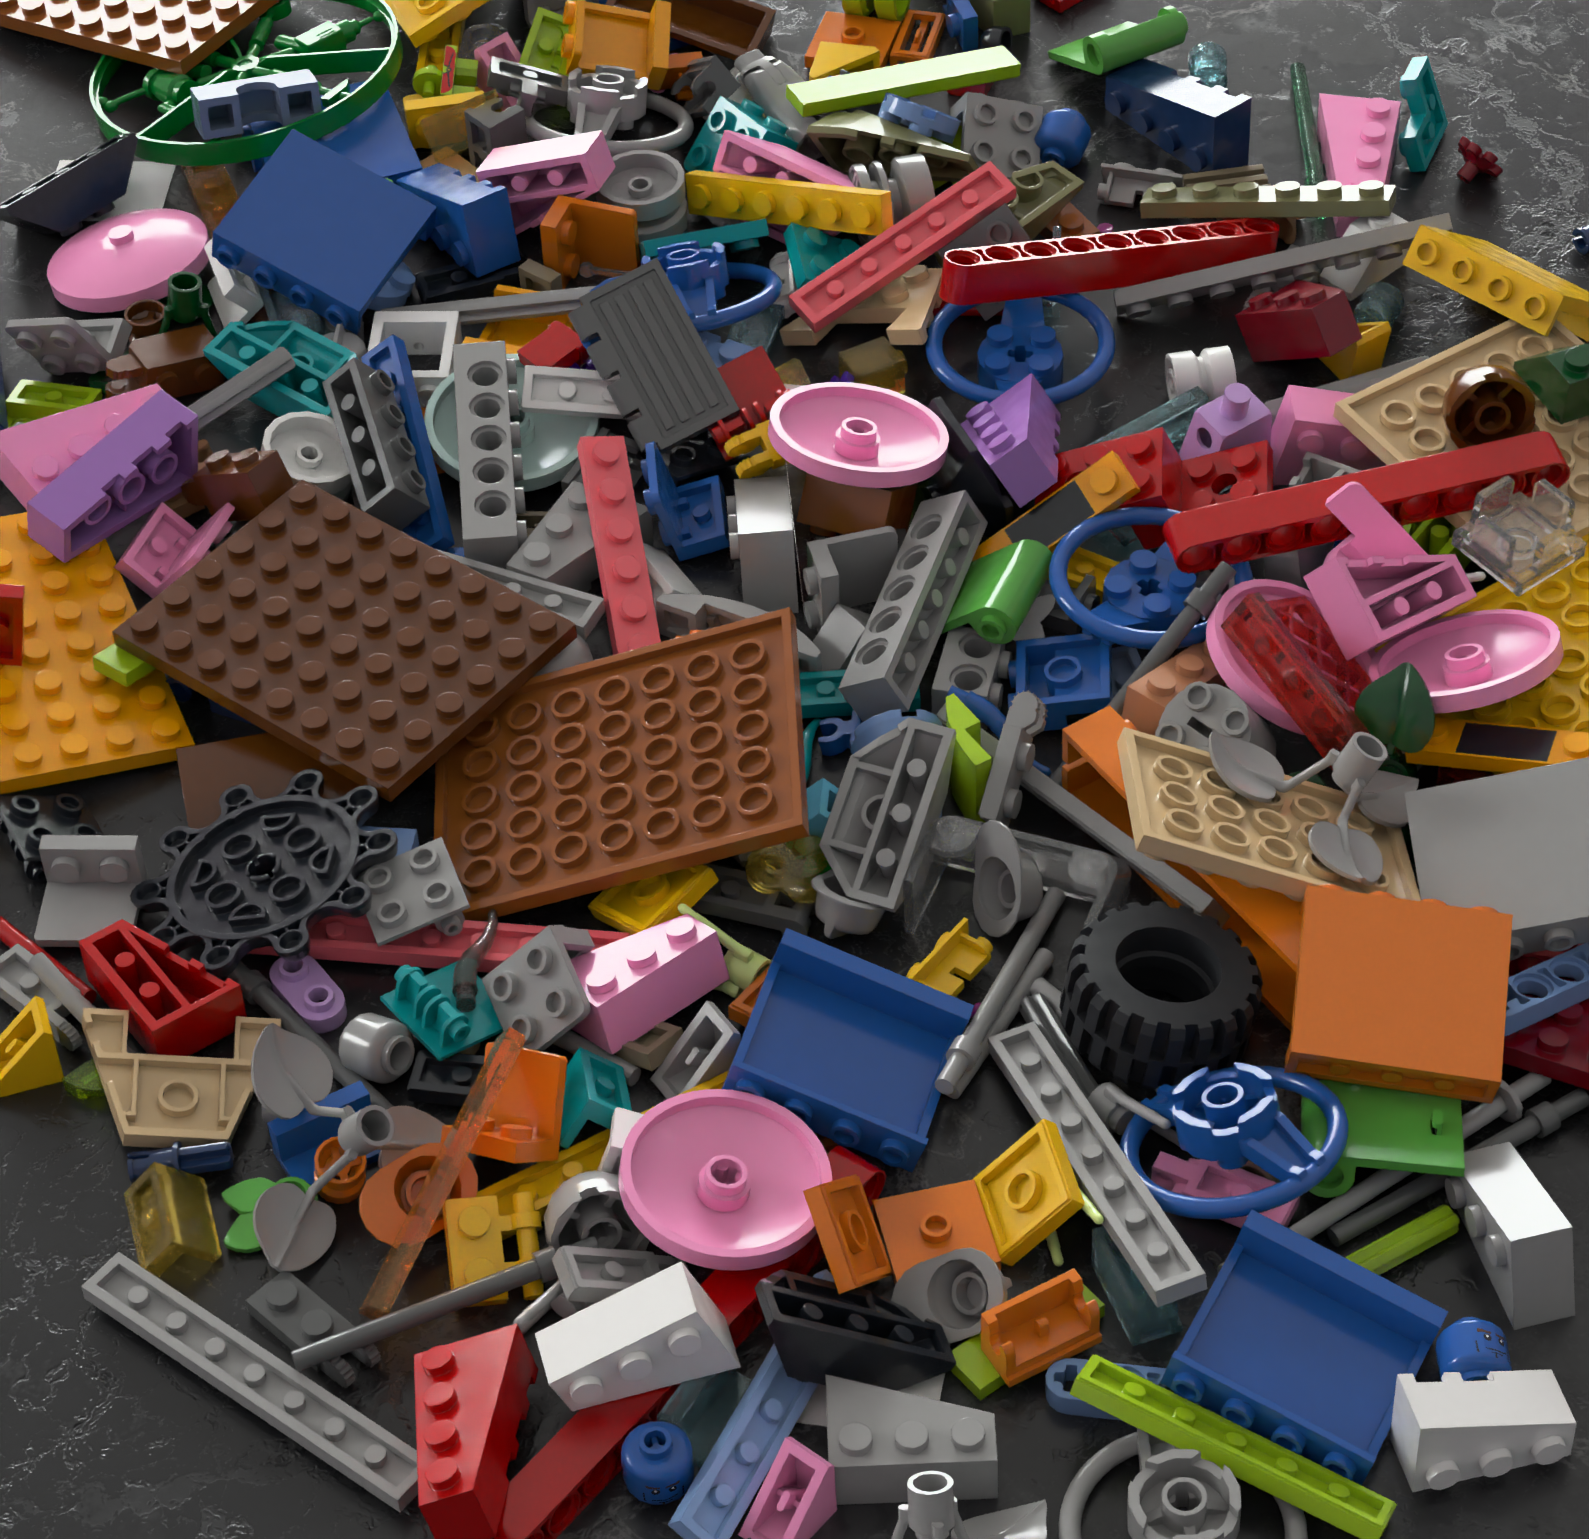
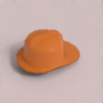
M426 1143L410 1150L379 1169L366 1181L359 1196V1213L365 1228L377 1240L390 1246L409 1247L425 1241L444 1229L442 1210L444 1200L476 1197L478 1192V1175L472 1161L460 1149L447 1143Z

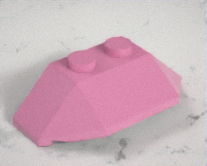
M724 130L713 165V171L720 173L855 187L848 175L786 146L730 130ZM740 220L741 223L749 222L746 220ZM767 223L768 236L785 244L783 234L788 225ZM819 229L823 233L834 237L841 233L839 231Z

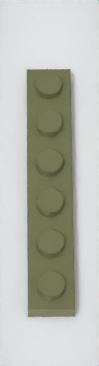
M1378 180L1364 181L1359 185H1342L1338 181H1324L1316 186H1300L1295 181L1280 182L1275 186H1258L1255 182H1241L1233 187H1217V184L1212 182L1198 183L1193 187H1176L1173 183H1159L1147 189L1140 202L1141 218L1390 216L1396 203V185H1384L1383 182Z

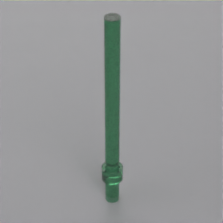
M1295 62L1290 66V76L1307 175L1304 186H1316L1320 182L1328 181V178L1323 174L1306 68L1303 63ZM1315 217V218H1316V219H1324V218H1326V217Z

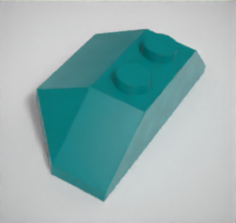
M243 321L230 322L203 349L204 355L228 380L278 347L287 349L294 359L295 368L247 399L279 417L290 412L309 411L327 415L333 419L322 382L353 357L358 359L355 352L295 321H261L246 325Z

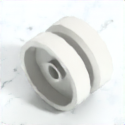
M309 411L290 412L274 419L265 429L261 451H278L294 485L303 479L348 502L352 478L334 420L327 415Z

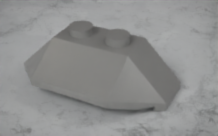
M910 717L899 723L897 728L883 734L850 756L819 844L847 899L870 904L894 913L918 881L948 793L956 739L955 729Z

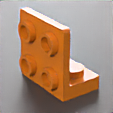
M558 195L540 223L544 266L552 268L561 274L563 289H565L571 278L574 279L577 276L579 269L621 276L641 266L637 213L634 209Z
M488 1042L485 1047L479 1116H465L464 1124L443 1125L440 1143H447L463 1152L514 1164L558 1160L567 1058L518 1046Z

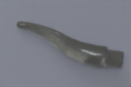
M495 909L488 911V924L482 935L463 952L454 969L452 993L456 998V1008L461 1012H471L476 1008V995L478 993L477 971L492 947L498 927V913Z

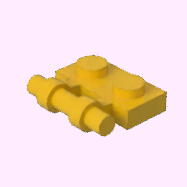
M533 1192L514 1193L512 1195L514 1214L499 1216L497 1195L446 1199L443 1201L442 1210L451 1290L532 1259V1253L539 1251L537 1231L542 1229L540 1212L534 1209ZM517 1235L518 1261L504 1262L502 1236ZM540 1279L522 1286L524 1300H536L544 1293V1285ZM508 1291L468 1307L506 1304L509 1299Z

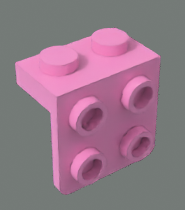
M161 502L148 517L114 568L151 598H155L211 553L208 549L212 543L217 545L221 542L233 526L228 519L235 510V507L227 502L196 530L171 508Z

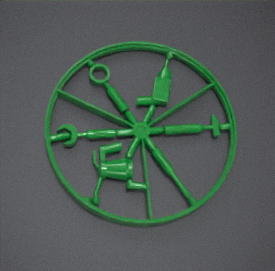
M280 0L259 16L260 19L250 39L249 48L245 56H242L239 47L234 39L231 38L224 44L233 58L214 51L200 62L202 64H197L186 74H176L157 68L151 69L143 79V88L118 97L114 101L104 97L103 92L112 76L127 60L103 54L94 68L90 79V101L99 128L108 140L116 135L130 132L113 124L102 109H105L108 113H113L120 104L144 94L149 99L163 102L158 105L157 110L164 115L136 135L138 142L134 156L141 159L170 165L212 166L272 156L292 129L313 140H317L348 124L364 113L388 90L400 70L403 59V45L396 17L384 0H327L364 9L372 13L373 18L367 17L361 21L354 19L348 21L344 19L336 24L327 21L297 37L285 34L278 35L274 45L280 51L258 58L273 28V21L284 19L292 12L290 0ZM373 20L375 22L383 21L391 32L390 47L346 50V45L356 40V35L360 34L361 28ZM210 66L225 68V70L212 74ZM304 69H309L313 75L375 71L367 81L352 93H350L348 79H345L333 89L323 87L318 81L319 93L324 95L321 97L322 104L327 108L292 124L267 132L228 140H221V137L210 139L208 142L167 141L194 121L190 88Z

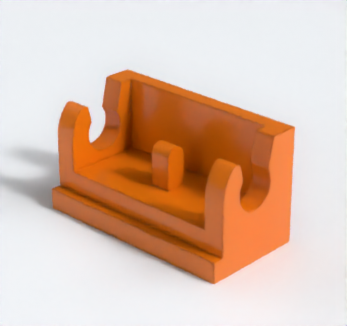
M1075 1268L981 1313V1350L1009 1388L1048 1369L1058 1360L1070 1358L1102 1342V1334L1099 1332L1100 1311L1097 1301L1093 1299L1087 1303L1085 1302L1083 1297V1281Z

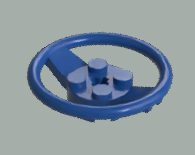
M699 241L680 242L657 248V259L697 332L728 326L755 316L771 306L782 292L781 279L774 271L756 264L727 262L725 247L719 242H714L712 249H700ZM643 256L641 265L650 262V257ZM729 279L750 280L765 286L754 297L739 304L717 310V300L726 296L725 286L729 284Z
M1079 293L1005 301L1001 324L991 326L987 330V338L981 342L977 352L978 384L964 378L949 365L943 353V337L950 324L957 317L981 304L955 305L948 303L932 320L927 331L928 338L925 342L927 360L940 381L960 396L977 403L984 401L992 402L1031 373L1054 405L1073 399L1092 388L1105 375L1112 363L1116 347L1114 331L1106 315L1097 305ZM1042 299L1062 304L1082 315L1092 325L1098 337V351L1093 362L1083 373L1066 383H1063L1062 347L1056 340L1055 330L1045 326Z
M1144 506L1115 509L1084 520L1066 533L1059 541L1049 564L1050 587L1058 605L1068 617L1082 627V633L1088 636L1093 634L1101 638L1102 643L1108 646L1115 643L1149 650L1155 646L1185 608L1183 601L1196 587V580L1200 572L1189 574L1181 572L1175 564L1166 541L1155 553L1144 549L1136 550L1130 555V559L1124 560L1112 567L1104 579L1102 604L1091 611L1072 592L1068 583L1067 568L1070 558L1079 546L1099 533L1131 525L1163 526L1170 517L1182 511ZM1249 561L1230 565L1236 571L1234 575L1235 585L1253 580ZM1208 620L1195 625L1177 648H1184L1204 642Z
M1240 1062L1233 1063L1234 1067L1210 1072L1208 1067L1202 1068L1185 1077L1178 1084L1173 1086L1163 1084L1157 1089L1155 1097L1150 1100L1145 1098L1140 1102L1171 1122V1126L1176 1127L1180 1148L1193 1157L1217 1161L1221 1168L1227 1170L1238 1169L1250 1160L1281 1181L1273 1186L1248 1194L1219 1198L1194 1197L1175 1193L1157 1185L1145 1174L1139 1159L1142 1141L1151 1127L1156 1124L1147 1121L1137 1114L1128 1123L1121 1137L1119 1147L1164 1212L1195 1219H1228L1248 1216L1251 1209L1261 1213L1298 1198L1319 1184L1331 1172L1341 1158L1348 1139V1118L1341 1101L1327 1086L1306 1074L1284 1073V1068L1249 1065ZM1274 1088L1300 1094L1314 1102L1323 1112L1327 1122V1135L1320 1151L1315 1149L1280 1111L1278 1097Z

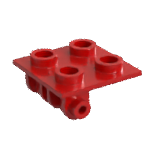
M762 345L717 368L740 409V414L725 422L720 419L717 421V426L709 429L726 462L734 458L728 456L724 449L727 440L754 429L756 424L769 420L774 403L779 397L791 391L785 388Z

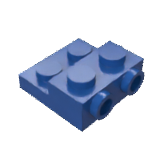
M1075 634L1016 641V660H1011L1008 663L1011 688H1016V693L1008 694V708L1012 706L1013 696L1018 695V692L1021 693L1023 690L1027 692L1029 690L1031 693H1034L1043 701L1048 710L1044 731L1063 729L1068 726V715L1097 712L1105 708L1112 700V645L1108 646L1102 643L1101 638L1093 634L1091 636Z

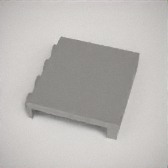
M1589 757L1404 793L1421 900L1437 899L1447 905L1464 908L1486 906L1495 909L1499 913L1513 914L1510 960L1517 959L1523 954L1538 951H1564L1574 945L1589 942Z

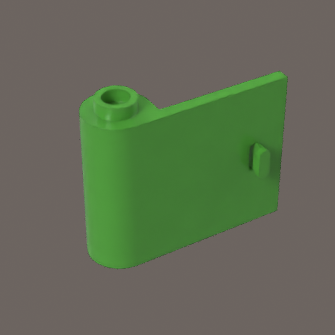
M1173 6L1161 8L1158 12V17L1140 24L1127 21L1049 50L1048 56L1049 59L1100 75L1182 44L1188 32V23L1181 11H1177Z
M1024 539L972 561L941 634L969 623L978 635L988 642L1006 644L1012 641L1049 577V564L1052 552L1038 541Z
M1319 1080L1336 1094L1345 1109L1348 1118V1139L1344 1152L1335 1167L1309 1192L1325 1198L1337 1197L1346 1193L1354 1183L1356 1167L1464 1177L1465 1161L1461 1099L1332 1080ZM1301 1096V1133L1315 1149L1320 1151L1327 1135L1326 1118L1314 1102ZM1431 1128H1435V1135L1431 1133Z

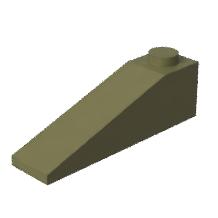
M855 110L852 113L834 112L810 124L806 132L830 166L848 176L851 165L863 164L869 174L870 163L872 161H879L887 178H890L891 161L893 158L918 153L924 156L932 181L959 182L979 168L968 153L862 110Z
M1048 161L1012 172L1009 181L1016 187V198L1007 203V205L1030 239L1033 240L1082 190L1085 182L1055 161ZM938 251L934 253L940 267L943 268V259Z

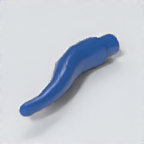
M952 685L946 697L954 693L980 722L987 725L999 739L1003 724L1006 721L1003 713L993 703L972 691L968 693ZM1035 760L1033 761L1032 765L1048 777L1051 775L1050 768Z

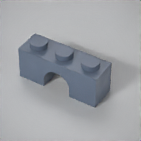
M309 69L190 88L195 127L204 140L244 134L243 126L252 122L277 121L286 126L322 111L318 81Z

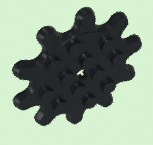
M306 769L297 773L290 780L287 788L272 798H257L252 788L245 784L232 786L225 790L219 798L221 814L215 822L200 829H192L187 826L173 827L161 836L159 847L163 853L175 860V864L166 874L158 878L148 879L136 885L130 895L131 902L144 913L169 911L167 918L149 934L167 943L170 951L174 954H178L190 946L205 945L200 962L205 965L208 973L217 978L230 975L236 969L240 960L256 948L271 946L286 961H300L310 951L309 932L315 924L333 915H344L352 918L361 917L370 910L372 892L368 885L358 882L356 879L365 869L390 861L397 854L398 838L392 829L382 828L373 831L360 829L363 823L379 809L378 791L375 787L363 785L352 789L339 798L324 799L322 798L324 777L322 772L317 769ZM267 870L272 872L274 875L272 878H270L268 874L259 876L261 873Z

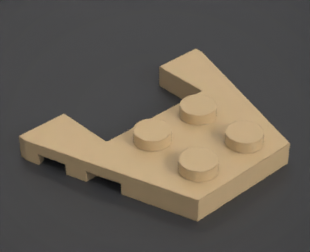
M925 265L914 266L817 333H814L802 318L798 317L779 330L784 346L816 345L836 324L892 323L886 329L890 345H923L928 338L926 328L930 326L934 319L933 309L939 308L942 302L939 292L943 268H927Z
M83 1008L82 1028L123 1146L167 1148L172 1147L173 1143L180 1141L183 1147L225 1141L231 1144L254 1094L251 1080V1060L256 1042L264 1028L269 1024L275 1023L281 1027V1019L236 1016L233 1058L230 1059L128 1053L129 1010Z

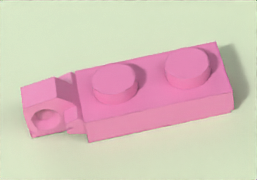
M1162 1151L1152 1166L1151 1175L1153 1182L1167 1190L1187 1196L1205 1198L1238 1196L1277 1184V1182L1241 1168L1233 1170L1223 1169L1218 1165L1217 1161L1189 1158L1188 1161H1185ZM1300 1196L1284 1205L1261 1212L1260 1214L1288 1227L1299 1206ZM1248 1216L1219 1220L1242 1228Z

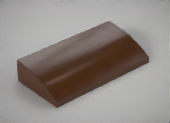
M607 0L605 5L650 13L655 0ZM661 0L671 2V38L732 60H736L739 56L754 49L762 51L772 33L776 10L749 0Z
M268 732L176 749L188 827L192 829L204 828L215 822L221 814V807L219 805L221 794L228 788L238 784L250 786L257 798L267 799L282 793L297 773L306 769H317L322 772L324 777V792L322 795L324 799L339 798L352 789L361 786Z

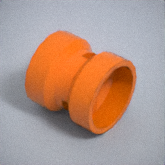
M338 1136L325 1140L317 1148L314 1157V1182L343 1156L345 1150L340 1146ZM366 1155L357 1156L355 1160L346 1165L335 1176L339 1177L340 1180L333 1178L318 1192L319 1195L326 1201L335 1204L349 1203L357 1199L366 1183Z

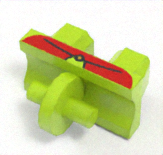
M446 45L443 71L437 69L434 65H428L417 70L413 76V89L423 98L474 92L477 84L478 60L457 58V46Z

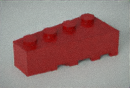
M517 1323L447 1345L435 1346L427 1351L414 1354L418 1506L435 1539H490L496 1537L509 1486V1480L506 1476L510 1460H516L519 1442L516 1438L520 1420H526L530 1405L526 1396L530 1384H535L538 1374V1367Z

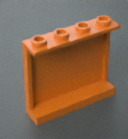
M1333 884L1307 885L1300 907V915H1302L1291 1037L1285 1058L1284 1073H1302L1318 1079L1492 1104L1502 1079L1513 914L1499 913L1495 909L1486 906L1472 908L1450 906L1437 899H1423L1420 901L1401 899L1382 891L1369 894L1345 891L1342 887Z

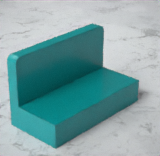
M581 1047L578 1048L568 1063L566 1071L559 1145L565 1149L570 1147L588 1119L611 1129L612 1115L615 1108L620 1107L632 1111L623 1067Z

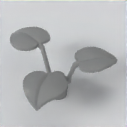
M1215 729L1209 735V753L1218 775L1232 790L1254 801L1270 802L1274 798L1276 790L1286 793L1332 765V778L1334 782L1349 796L1338 818L1337 825L1327 821H1319L1313 825L1308 833L1309 846L1314 855L1335 873L1352 881H1361L1367 886L1374 885L1378 881L1383 870L1381 852L1375 841L1367 833L1348 829V819L1355 803L1358 802L1359 809L1370 820L1391 828L1404 827L1408 823L1404 793L1417 790L1419 784L1418 778L1378 770L1388 756L1386 747L1379 739L1365 732H1356L1341 752L1331 749L1325 758L1291 779L1284 781V770L1270 752L1248 741L1224 736Z
M271 1023L264 1028L256 1042L252 1055L251 1080L258 1100L265 1109L280 1119L294 1118L304 1107L311 1115L341 1118L342 1122L338 1128V1141L345 1152L308 1188L305 1194L298 1186L292 1183H280L266 1189L260 1195L253 1211V1226L257 1240L270 1266L278 1272L298 1271L317 1261L328 1250L335 1237L336 1215L330 1206L321 1201L314 1200V1198L329 1181L346 1165L355 1160L357 1156L367 1155L376 1149L381 1150L378 1157V1165L381 1169L416 1147L426 1143H440L442 1126L445 1125L433 1116L410 1106H394L386 1110L378 1105H369L355 1112L349 1105L343 1108L316 1105L315 1103L323 1100L331 1090L333 1083L331 1063L325 1053L315 1043L305 1037L286 1031L275 1023Z
M923 1471L912 1475L907 1481L908 1504L898 1506L899 1519L891 1538L903 1539L909 1523V1527L915 1531V1536L918 1539H946L951 1529V1539H1047V1503L1043 1499L962 1521L958 1512L957 1498L954 1497V1486L951 1476L939 1471Z

